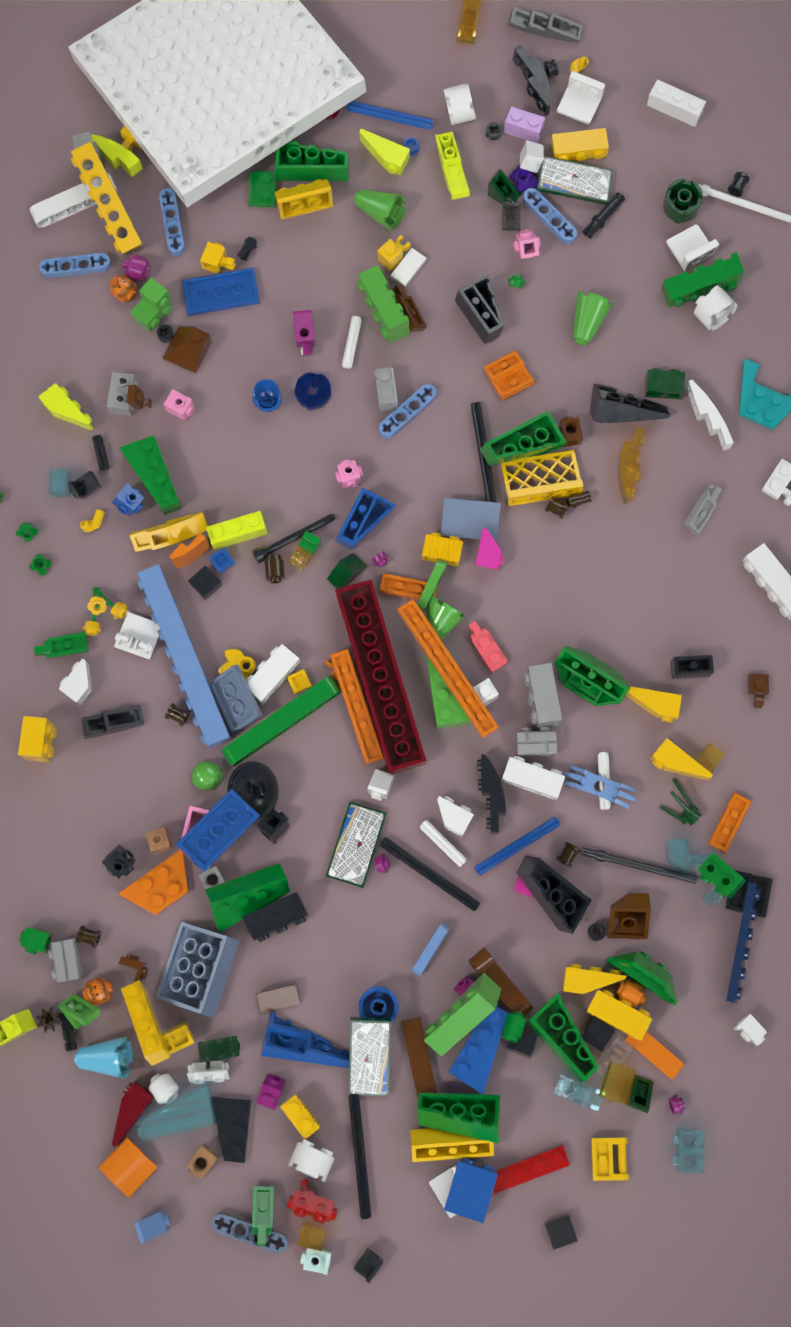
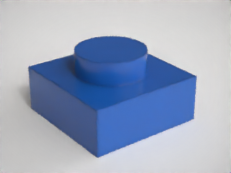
M224 547L208 557L219 574L235 564Z

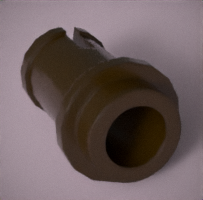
M589 491L575 495L570 494L567 497L569 508H576L578 505L592 502Z

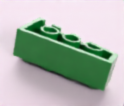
M291 140V142L276 150L275 170L277 181H315L318 179L349 181L348 152L329 148L323 150L316 148L315 145H300L299 142Z
M732 253L731 258L724 261L722 258L714 260L715 263L708 267L701 265L694 269L691 274L686 271L664 280L661 288L668 308L672 306L680 307L689 301L696 302L702 295L706 296L717 285L727 292L735 290L744 273L738 253Z
M546 411L486 442L480 451L488 465L492 466L560 450L567 442L549 411Z
M154 435L119 447L122 455L164 515L182 509Z
M280 863L205 889L211 916L218 933L241 921L243 916L265 907L290 892L287 876Z
M557 993L533 1014L526 1023L580 1083H583L599 1069V1066L587 1044L582 1039L580 1031L571 1019V1015L567 1008H565L559 993Z
M419 1093L417 1105L419 1125L499 1144L500 1095Z

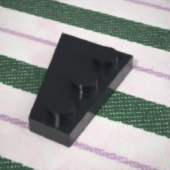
M211 1097L224 1161L245 1163L251 1100Z

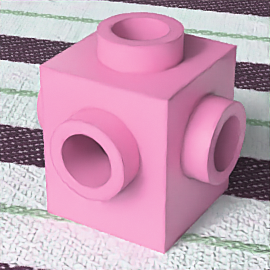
M523 230L519 234H515L516 241H513V247L521 259L539 255V247L541 246L539 236H536L530 230Z
M344 460L337 465L338 471L335 472L337 482H341L343 489L353 488L361 484L360 476H363L361 466L356 465L355 460Z

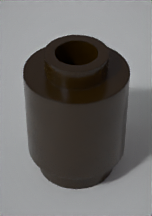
M269 555L266 557V580L270 581L271 584L281 583V580L285 579L284 561L281 559V555Z

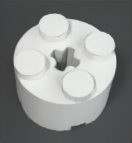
M468 83L443 89L451 125L476 119Z
M717 285L706 296L702 295L697 299L694 315L708 330H716L729 320L727 316L730 312L734 314L737 304Z
M304 1139L302 1143L297 1142L288 1166L292 1167L295 1164L297 1165L296 1170L313 1178L322 1176L321 1181L325 1182L335 1160L332 1157L333 1152L321 1148L319 1151L313 1148L315 1144Z

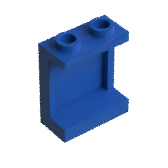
M463 1158V1161L458 1160L444 1211L484 1223L498 1172L494 1171L495 1167L486 1164L480 1167L474 1165V1160Z

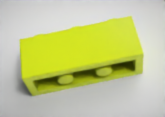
M261 511L206 527L213 550L268 534Z

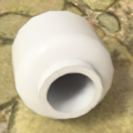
M156 1074L151 1078L148 1090L157 1103L169 1104L177 1098L179 1087L169 1074Z

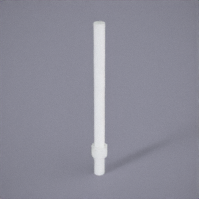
M698 184L702 189L703 196L707 197L709 195L788 223L791 222V215L712 189L706 184Z

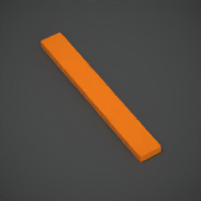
M412 599L397 608V612L481 738L483 739L499 728L498 724L415 600Z

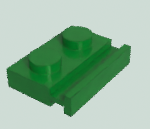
M250 171L249 207L275 208L276 171Z

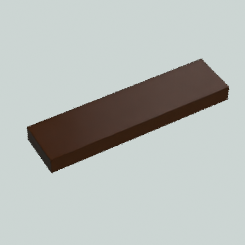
M421 1017L401 1021L417 1098L419 1093H437L427 1044L424 1041L425 1035Z

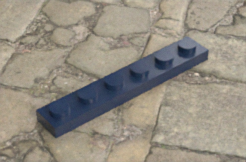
M748 883L726 999L728 1002L737 1003L738 1000H741L743 988H740L741 980H745L747 969L744 968L745 960L749 959L750 948L747 947L749 940H752L754 929L751 926L752 921H756L758 909H755L756 901H759L761 897V889H758L759 885L755 883Z

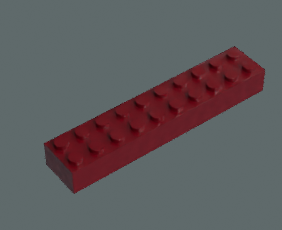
M372 579L335 589L389 774H396L426 765L427 760Z

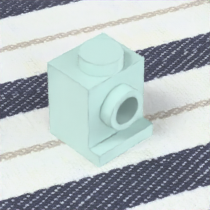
M308 1246L307 1251H302L300 1264H304L303 1270L327 1275L332 1251ZM313 1257H317L319 1259V1263L314 1265L311 1262V1259Z

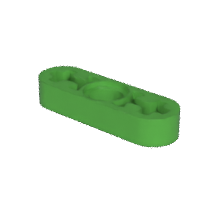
M438 559L417 604L421 611L426 612L430 599L434 595L445 572L447 562Z

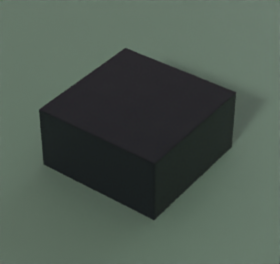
M206 565L188 580L189 584L204 600L222 586V582Z
M593 1016L581 1037L585 1042L603 1052L616 1030Z
M569 1215L544 1223L553 1250L578 1241Z

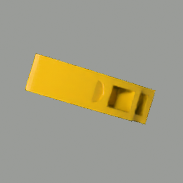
M202 511L168 520L165 524L130 532L129 536L135 552L150 548L155 550L207 531L206 527L208 525Z

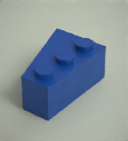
M362 488L335 542L352 550L393 511L396 505Z

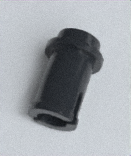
M250 236L244 239L245 243L239 253H237V256L244 261H247L253 249L257 248L256 244L258 242Z

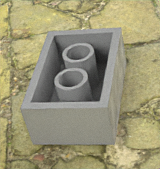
M552 663L528 666L523 679L525 688H529L527 702L528 706H532V713L530 714L532 725L536 726V730L542 727L559 726L562 716Z

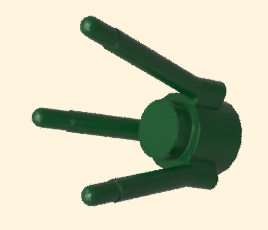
M673 778V782L689 805L687 806L674 791H671L670 794L684 808L681 812L683 817L662 805L660 809L677 818L684 825L688 823L691 826L701 817V814L677 779Z

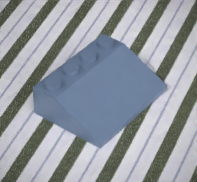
M181 922L155 998L215 1018L240 941Z

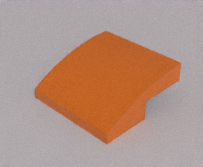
M516 350L483 367L502 401L535 384L533 377L525 368V363Z
M199 533L188 547L181 542L169 557L174 567L178 569L196 561L210 549L206 537Z
M128 1137L98 1166L102 1173L128 1198L158 1168L142 1152V1149Z

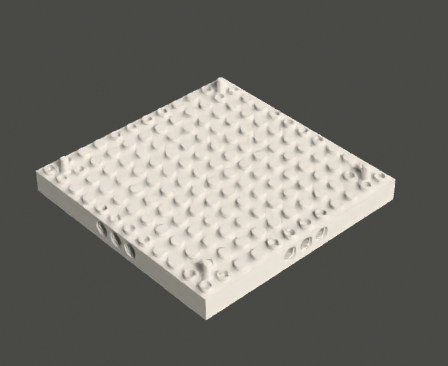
M142 0L68 47L75 63L122 124L127 127L136 139V142L186 207L194 204L367 92L365 78L299 0Z

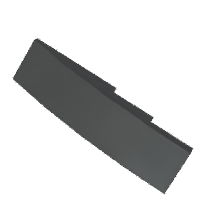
M513 7L511 10L508 26L524 32L577 43L580 42L584 26L554 13L547 16L535 10L529 13Z

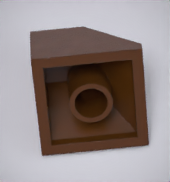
M193 326L178 327L163 356V360L196 374L212 343L210 334Z
M628 893L610 906L608 938H648L651 913L649 893Z

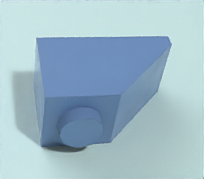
M164 1210L138 1220L134 1223L140 1243H145L169 1231L171 1220L168 1213H164Z

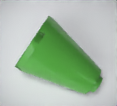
M362 189L354 197L355 205L388 230L392 231L394 226L398 227L405 214L406 208L403 207V202L406 203V198L401 194Z
M580 291L576 297L572 338L576 344L585 346L592 341L611 310L613 303L610 302L608 304V299L600 295L589 293L586 296L583 295V291Z
M435 596L431 597L425 617L441 641L465 616V614Z

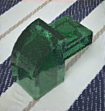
M237 1036L197 1042L200 1063L240 1056V1043L237 1040Z

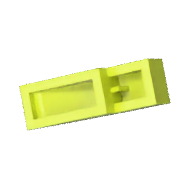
M91 134L93 141L97 143L98 151L114 169L121 165L131 177L143 169L140 160L124 146L102 136Z

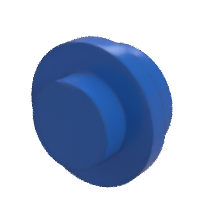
M407 138L402 146L410 149V156L416 155L420 150V144L415 138Z

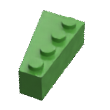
M377 265L359 273L358 282H356L360 292H364L366 296L364 297L368 308H372V316L376 323L379 322L383 338H387L390 344L409 335V319L407 315L404 316L400 303L396 304L394 292L391 289H387L389 288L388 282L379 266Z
M426 655L436 729L471 725V721Z
M483 973L448 1010H445L439 1016L435 1023L432 1022L425 1030L424 1041L440 1056L444 1055L496 1009L501 988Z

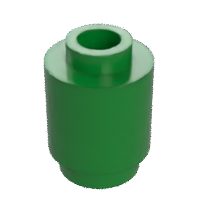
M517 1011L507 1014L502 1029L503 1039L518 1043V1039H521L527 1019L523 1018L524 1014Z

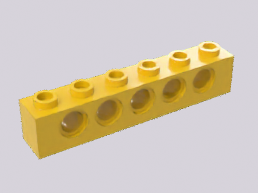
M88 142L71 151L73 157L70 159L75 168L79 167L82 173L79 177L84 185H88L90 189L88 195L92 202L96 201L99 207L96 210L100 218H104L107 222L105 228L109 236L113 234L116 240L113 244L117 252L121 251L125 255L143 246L93 144ZM88 161L93 162L91 170L84 169V164ZM100 178L102 180L100 187H93L94 179ZM104 195L110 196L108 204L101 203V198ZM112 212L119 214L117 221L110 220ZM120 229L127 230L128 233L125 238H119L118 232Z

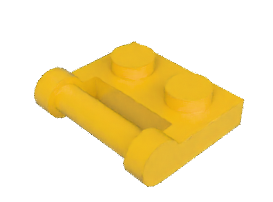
M628 1137L591 1138L593 1181L629 1180L626 1161ZM612 1144H618L619 1173H613Z

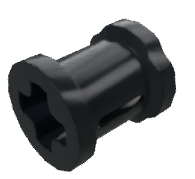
M736 172L733 183L728 186V192L736 197L742 196L744 193L743 189L750 180L749 176L743 172Z

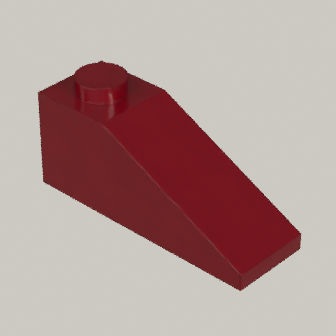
M138 1081L133 1084L130 1082L123 1090L125 1095L121 1099L111 1144L114 1147L121 1143L154 1100L149 1090Z

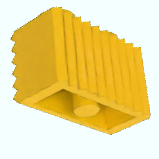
M438 533L426 534L422 560L437 563L438 559L447 562V565L459 567L463 541L455 536L444 538Z
M295 1094L280 1107L305 1140L317 1131L321 1124H318L316 1117H313L314 1114H311V1111L308 1110L309 1107L303 1104L304 1101H301L299 1094Z

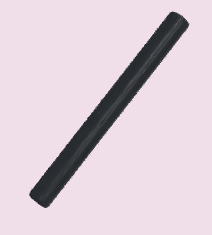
M473 402L471 403V411L486 502L497 503L492 469L480 451L487 442L481 403Z
M387 837L382 839L380 846L472 911L477 910L480 905L479 901Z
M358 1094L349 1095L348 1099L361 1219H370L372 1215L360 1098Z

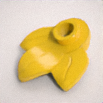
M229 649L224 652L228 662L219 668L218 673L221 675L233 665H238L246 680L248 675L255 671L256 663L251 657L244 656L240 650ZM248 663L250 667L249 669H244L243 665Z

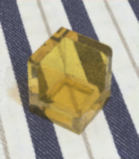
M708 743L695 761L712 773L725 754L711 743Z
M303 1222L297 1246L322 1252L326 1230L312 1227L311 1224Z

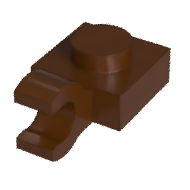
M128 385L127 403L134 409H142L143 406L152 407V400L145 398L143 391L139 387Z
M767 674L748 675V694H754V708H762L764 706L763 695L769 694V675Z

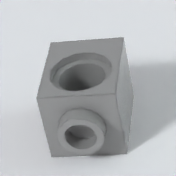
M211 865L205 872L202 871V874L199 875L206 889L226 882L217 866L212 867ZM211 875H217L218 882L215 885H210L208 882Z

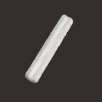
M353 316L351 319L342 367L347 369L352 368L362 320L358 316Z
M607 752L598 753V775L610 780L609 754ZM599 781V792H602L606 786L603 781ZM599 797L600 809H610L611 801Z
M426 820L420 825V829L459 867L466 862L467 859L431 823Z

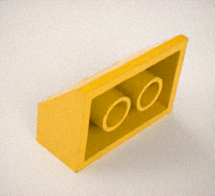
M318 179L313 183L298 184L296 187L282 188L274 192L281 220L333 207L332 189L327 179Z

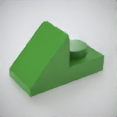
M74 993L58 1005L76 1030L83 1025L87 1026L101 1015L99 1008Z

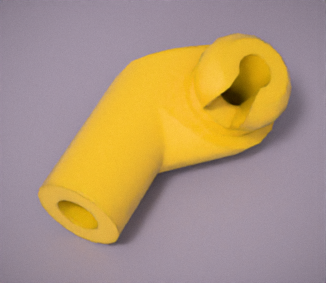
M583 56L572 62L570 65V75L572 71L579 73L589 64L588 58Z
M96 509L93 519L89 521L83 520L80 523V528L84 532H91L100 528L105 512Z

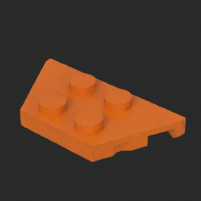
M179 850L119 892V895L158 915L189 893L184 853Z

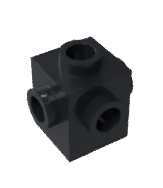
M118 844L104 858L102 863L107 867L106 869L110 875L116 876L119 879L122 875L128 876L133 871L134 867L132 866L136 860L129 850H125Z

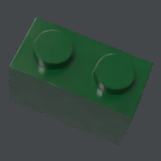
M652 368L647 371L645 376L646 398L682 400L685 390V372H680L677 369L662 371L659 368Z

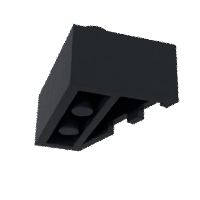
M489 274L459 289L455 298L456 304L484 344L499 337L504 327L498 305L495 302V294L489 282Z

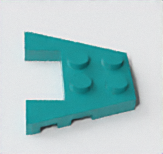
M745 359L742 365V385L738 416L774 430L791 411V393L788 397L753 382L760 365Z

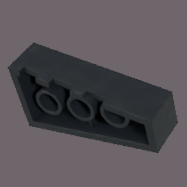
M526 855L516 873L559 931L573 934L592 900L543 860Z

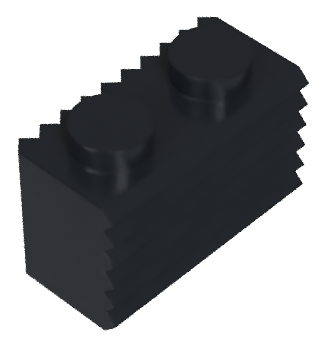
M712 655L673 657L670 662L673 680L675 678L677 680L679 678H705L706 676L709 678L714 672Z

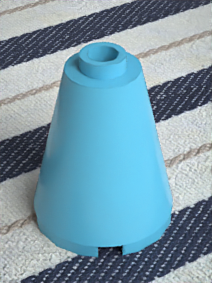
M120 1037L80 1048L74 1056L75 1064L80 1069L118 1078H127L131 1073V1069H128L129 1063H133L131 1041H126L127 1037Z

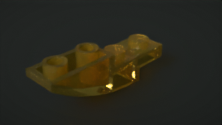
M482 0L463 1L457 43L475 44Z
M640 426L636 428L632 443L624 441L619 459V488L625 504H628L629 499L634 498L636 488L633 487L635 481L639 482L642 471H639L641 464L637 463L641 452L637 450L639 445L643 446L646 435H643L644 428Z

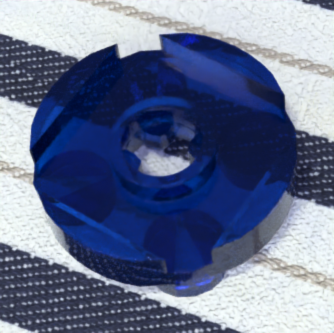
M308 372L297 380L295 397L298 403L307 410L312 411L322 408L331 399V384L323 374L319 375L314 374V372ZM309 388H317L318 390L316 391V394L313 395L309 394Z

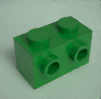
M714 852L697 869L701 873L699 877L706 884L710 882L716 886L714 890L723 898L727 896L731 899L746 882L741 875Z

